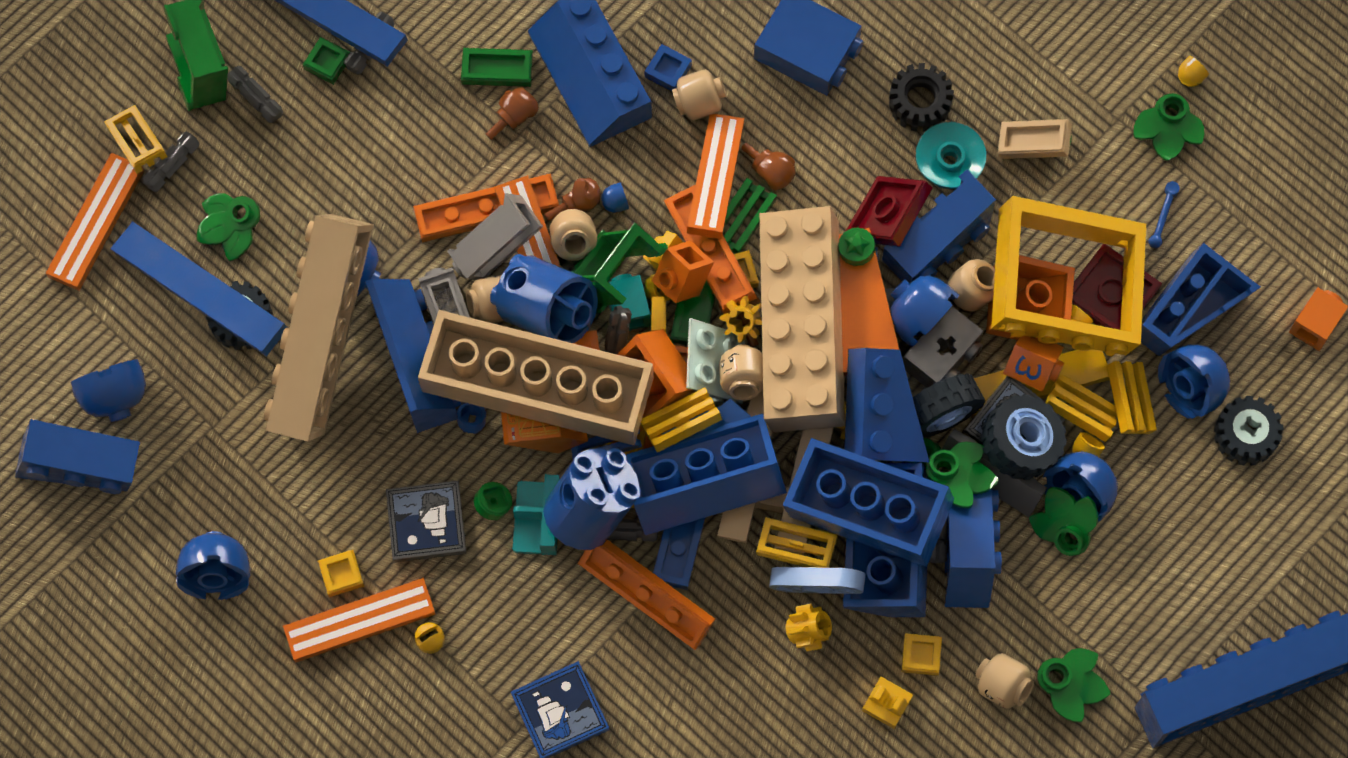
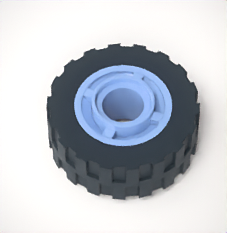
M969 373L946 378L913 396L923 438L935 436L957 426L977 413L985 403L981 391L973 376L969 375Z
M1027 394L1011 396L991 411L986 417L987 420L982 424L981 429L983 431L980 438L981 442H983L984 448L982 449L984 454H987L992 466H996L1003 475L1007 474L1016 480L1018 478L1023 480H1030L1033 477L1037 478L1056 464L1057 460L1062 457L1063 449L1067 442V439H1065L1066 429L1061 423L1062 419L1059 414L1055 413L1049 403H1044L1043 399L1033 398ZM1020 433H1021L1022 435H1024V437L1026 438L1027 441H1025V440L1022 438V436L1020 435Z

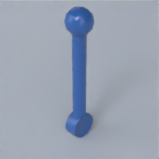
M1174 181L1168 182L1165 187L1166 198L1154 235L1148 239L1150 247L1155 249L1162 245L1161 234L1173 197L1180 190L1179 184Z

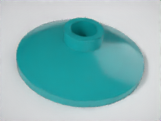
M957 122L939 123L929 128L919 139L916 147V163L921 174L930 183L945 189H957L961 183L959 176L966 169L976 179L981 175L986 163V148L981 137L972 128ZM952 156L956 159V163L947 164L944 162V158Z

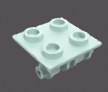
M690 318L686 388L698 391L705 387L716 406L724 404V401H728L730 398L737 404H743L742 400L734 399L722 390L719 362L721 356L727 350L737 345L745 344V340L739 343L738 335L732 332L729 335L724 334L727 329Z

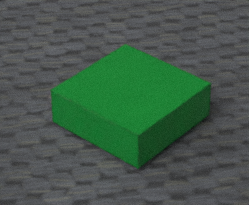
M320 37L302 65L304 70L334 85L346 66L344 62L350 52Z

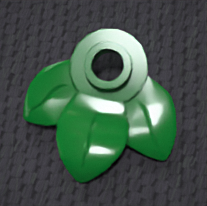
M1172 93L1160 97L1154 108L1140 113L1134 124L1133 136L1138 140L1152 139L1153 147L1159 157L1165 161H1170L1179 155L1185 142L1195 145L1202 144L1204 126L1198 117L1190 113L1188 102L1181 95ZM1173 108L1177 111V115L1170 116L1165 110Z
M225 193L214 194L202 202L203 209L208 216L198 226L196 239L199 243L206 245L222 243L227 259L234 261L241 257L252 244V228L260 220V208L255 200L247 196L232 198ZM244 207L246 210L245 216L238 219L237 213Z
M960 442L950 451L939 450L929 457V462H926L925 472L928 479L948 486L954 497L952 505L956 507L971 508L974 499L973 494L986 493L998 484L996 475L979 462L984 453L982 449L984 446L982 444ZM946 467L950 472H940L937 469Z
M1050 487L1045 497V512L1035 513L1029 517L1033 530L1041 539L1054 542L1056 548L1062 554L1074 556L1084 553L1091 542L1090 532L1098 524V512L1094 501L1089 496L1081 498L1076 502L1074 497L1066 490ZM1069 533L1073 534L1077 540L1072 539Z
M1084 648L1072 649L1062 659L1051 658L1046 660L1038 670L1037 681L1043 691L1050 694L1053 709L1066 720L1082 722L1084 718V704L1098 703L1110 695V690L1104 680L1092 671L1098 660V654L1094 651ZM1053 671L1060 673L1062 682L1053 683L1049 679V673Z

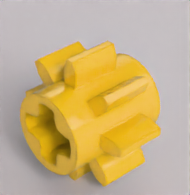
M744 296L741 299L739 306L733 300L729 301L726 305L731 312L723 314L719 318L727 323L728 329L724 334L729 335L732 332L738 335L739 343L745 340L747 333L751 337L757 338L760 333L756 326L762 325V317H760L758 311L761 308V303L756 306L749 304L748 296ZM741 312H744L746 319H750L746 326H742V320L736 319V316Z
M811 603L796 606V613L790 614L786 622L788 639L793 644H796V648L805 647L806 652L822 649V641L829 640L832 632V622L829 615L822 611L821 607L813 608Z

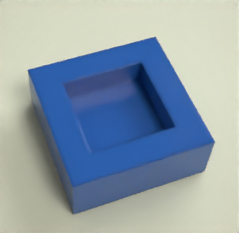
M661 44L644 71L645 78L672 91V89L677 88L678 79L685 76L691 68L692 59Z

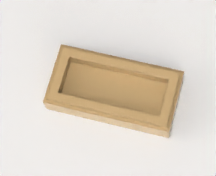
M1069 119L1002 122L997 154L1001 159L1068 157L1072 123Z

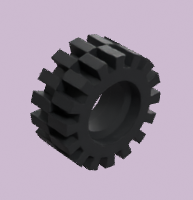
M919 63L918 69H914L913 64L907 66L906 72L901 69L897 74V79H893L889 95L890 111L893 110L892 116L895 121L899 118L901 119L900 125L906 128L907 124L912 125L911 131L917 132L918 126L923 127V132H926L930 125H937L941 123V120L945 122L948 118L954 90H951V80H945L946 73L943 70L939 74L936 73L937 66L931 64L928 70L925 69V63ZM915 87H924L933 93L935 100L927 108H918L909 102L907 95Z

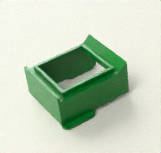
M184 0L163 5L164 13L172 33L166 34V40L180 75L177 77V82L188 111L225 101L228 67L225 66L223 56L205 12L204 0Z
M635 222L629 230L606 232L602 229L597 235L596 247L584 259L579 260L571 272L591 280L596 288L598 298L596 314H600L607 305H621L627 299L608 282L626 257L643 255L658 257L665 253L668 245L666 243H657Z

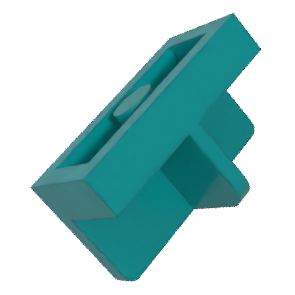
M545 474L544 482H518L516 506L513 509L515 521L512 549L514 553L557 554L558 539L546 525L543 510L546 499L560 480V475Z

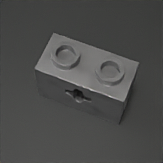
M951 306L940 321L926 335L923 334L918 343L904 356L905 371L927 388L946 378L959 375L960 371L957 368L966 359L970 363L981 351L983 345L980 344L983 330ZM947 347L952 350L951 353L946 352L943 356L939 354V350L944 351Z

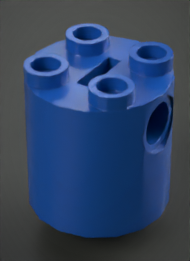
M516 254L513 256L509 266L503 272L498 285L492 289L490 294V301L493 305H496L497 312L503 321L533 334L569 343H575L589 330L595 318L598 304L596 288L591 280L532 255Z
M615 448L610 450L589 449L583 451L574 458L546 499L543 512L546 525L552 534L563 544L578 550H592L602 546L638 499L641 490L637 474L627 462L625 453Z

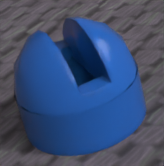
M621 182L604 189L601 200L607 211L616 213L629 209Z
M469 403L461 405L457 411L459 428L464 433L477 434L482 431L486 423L484 407ZM470 415L476 416L475 422H469Z

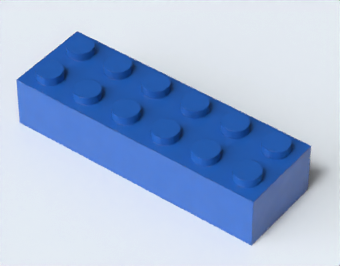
M1334 611L1319 618V623L1307 629L1305 624L1298 625L1284 632L1285 637L1278 641L1272 642L1270 637L1262 639L1250 645L1251 650L1238 656L1236 651H1232L1216 658V664L1206 669H1203L1202 665L1199 664L1181 672L1182 677L1169 683L1167 678H1163L1147 685V691L1140 694L1141 698L1134 708L1152 749L1347 673L1348 613L1341 616L1339 611Z

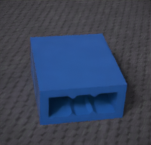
M781 0L754 45V59L828 96L833 86L838 88L847 73L845 65L849 58L855 59L863 46L864 41L860 39L862 26L812 0Z

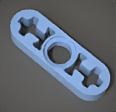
M773 567L771 569L769 587L774 590L790 593L861 594L863 593L866 574L862 571L848 568Z

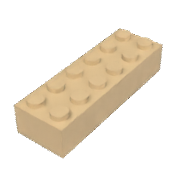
M831 206L759 213L764 420L773 432L845 426L840 253L838 246L839 221Z
M334 214L315 215L314 221L309 222L305 233V242L309 243L306 257H301L297 268V278H301L298 293L294 292L289 302L288 312L293 315L290 327L284 329L280 342V349L284 350L281 364L278 363L272 376V385H276L274 397L268 400L264 411V420L268 421L266 431L307 442L325 435L374 224Z
M442 310L438 311L418 375L421 390L425 393L630 445H635L654 379L653 363Z

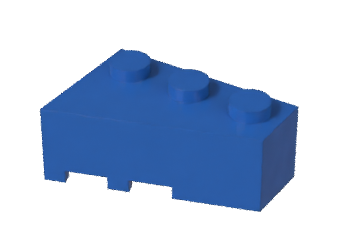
M968 169L959 176L961 183L957 189L947 197L941 193L934 200L937 203L934 208L920 219L916 217L900 247L889 245L884 247L882 260L901 281L905 279L911 283L920 276L935 277L938 272L936 269L945 261L948 264L954 262L964 252L962 247L971 240L978 242L991 229L989 225L996 199Z
M1203 243L1189 255L1143 317L1141 343L1156 355L1161 356L1250 296L1261 286Z
M876 348L848 349L844 450L877 461L929 462L900 350Z
M30 419L23 435L15 478L62 483L76 487H95L106 493L120 494L121 491H128L132 484L140 442Z
M991 489L986 493L973 494L974 499L971 508H960L952 505L947 516V560L945 562L947 589L945 607L989 608L994 574H1001L1002 566L1001 552L995 551L994 543H999L1000 521L993 520V512H998V490Z

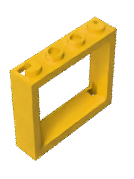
M1012 196L999 208L991 329L1009 332L1011 337L1029 336L1038 338V341L1044 344H1056L1058 342L1070 344L1073 349L1080 351L1091 349L1105 351L1106 355L1111 357L1115 354L1125 356L1141 345L1146 223ZM1021 227L1124 248L1120 330L1016 309Z

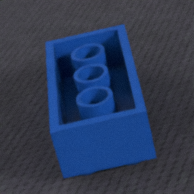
M811 438L784 500L783 507L793 519L927 567L954 502V497L948 486Z

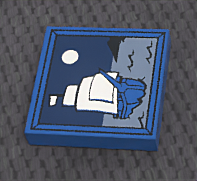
M579 661L511 691L514 702L540 758H550L609 731V726Z

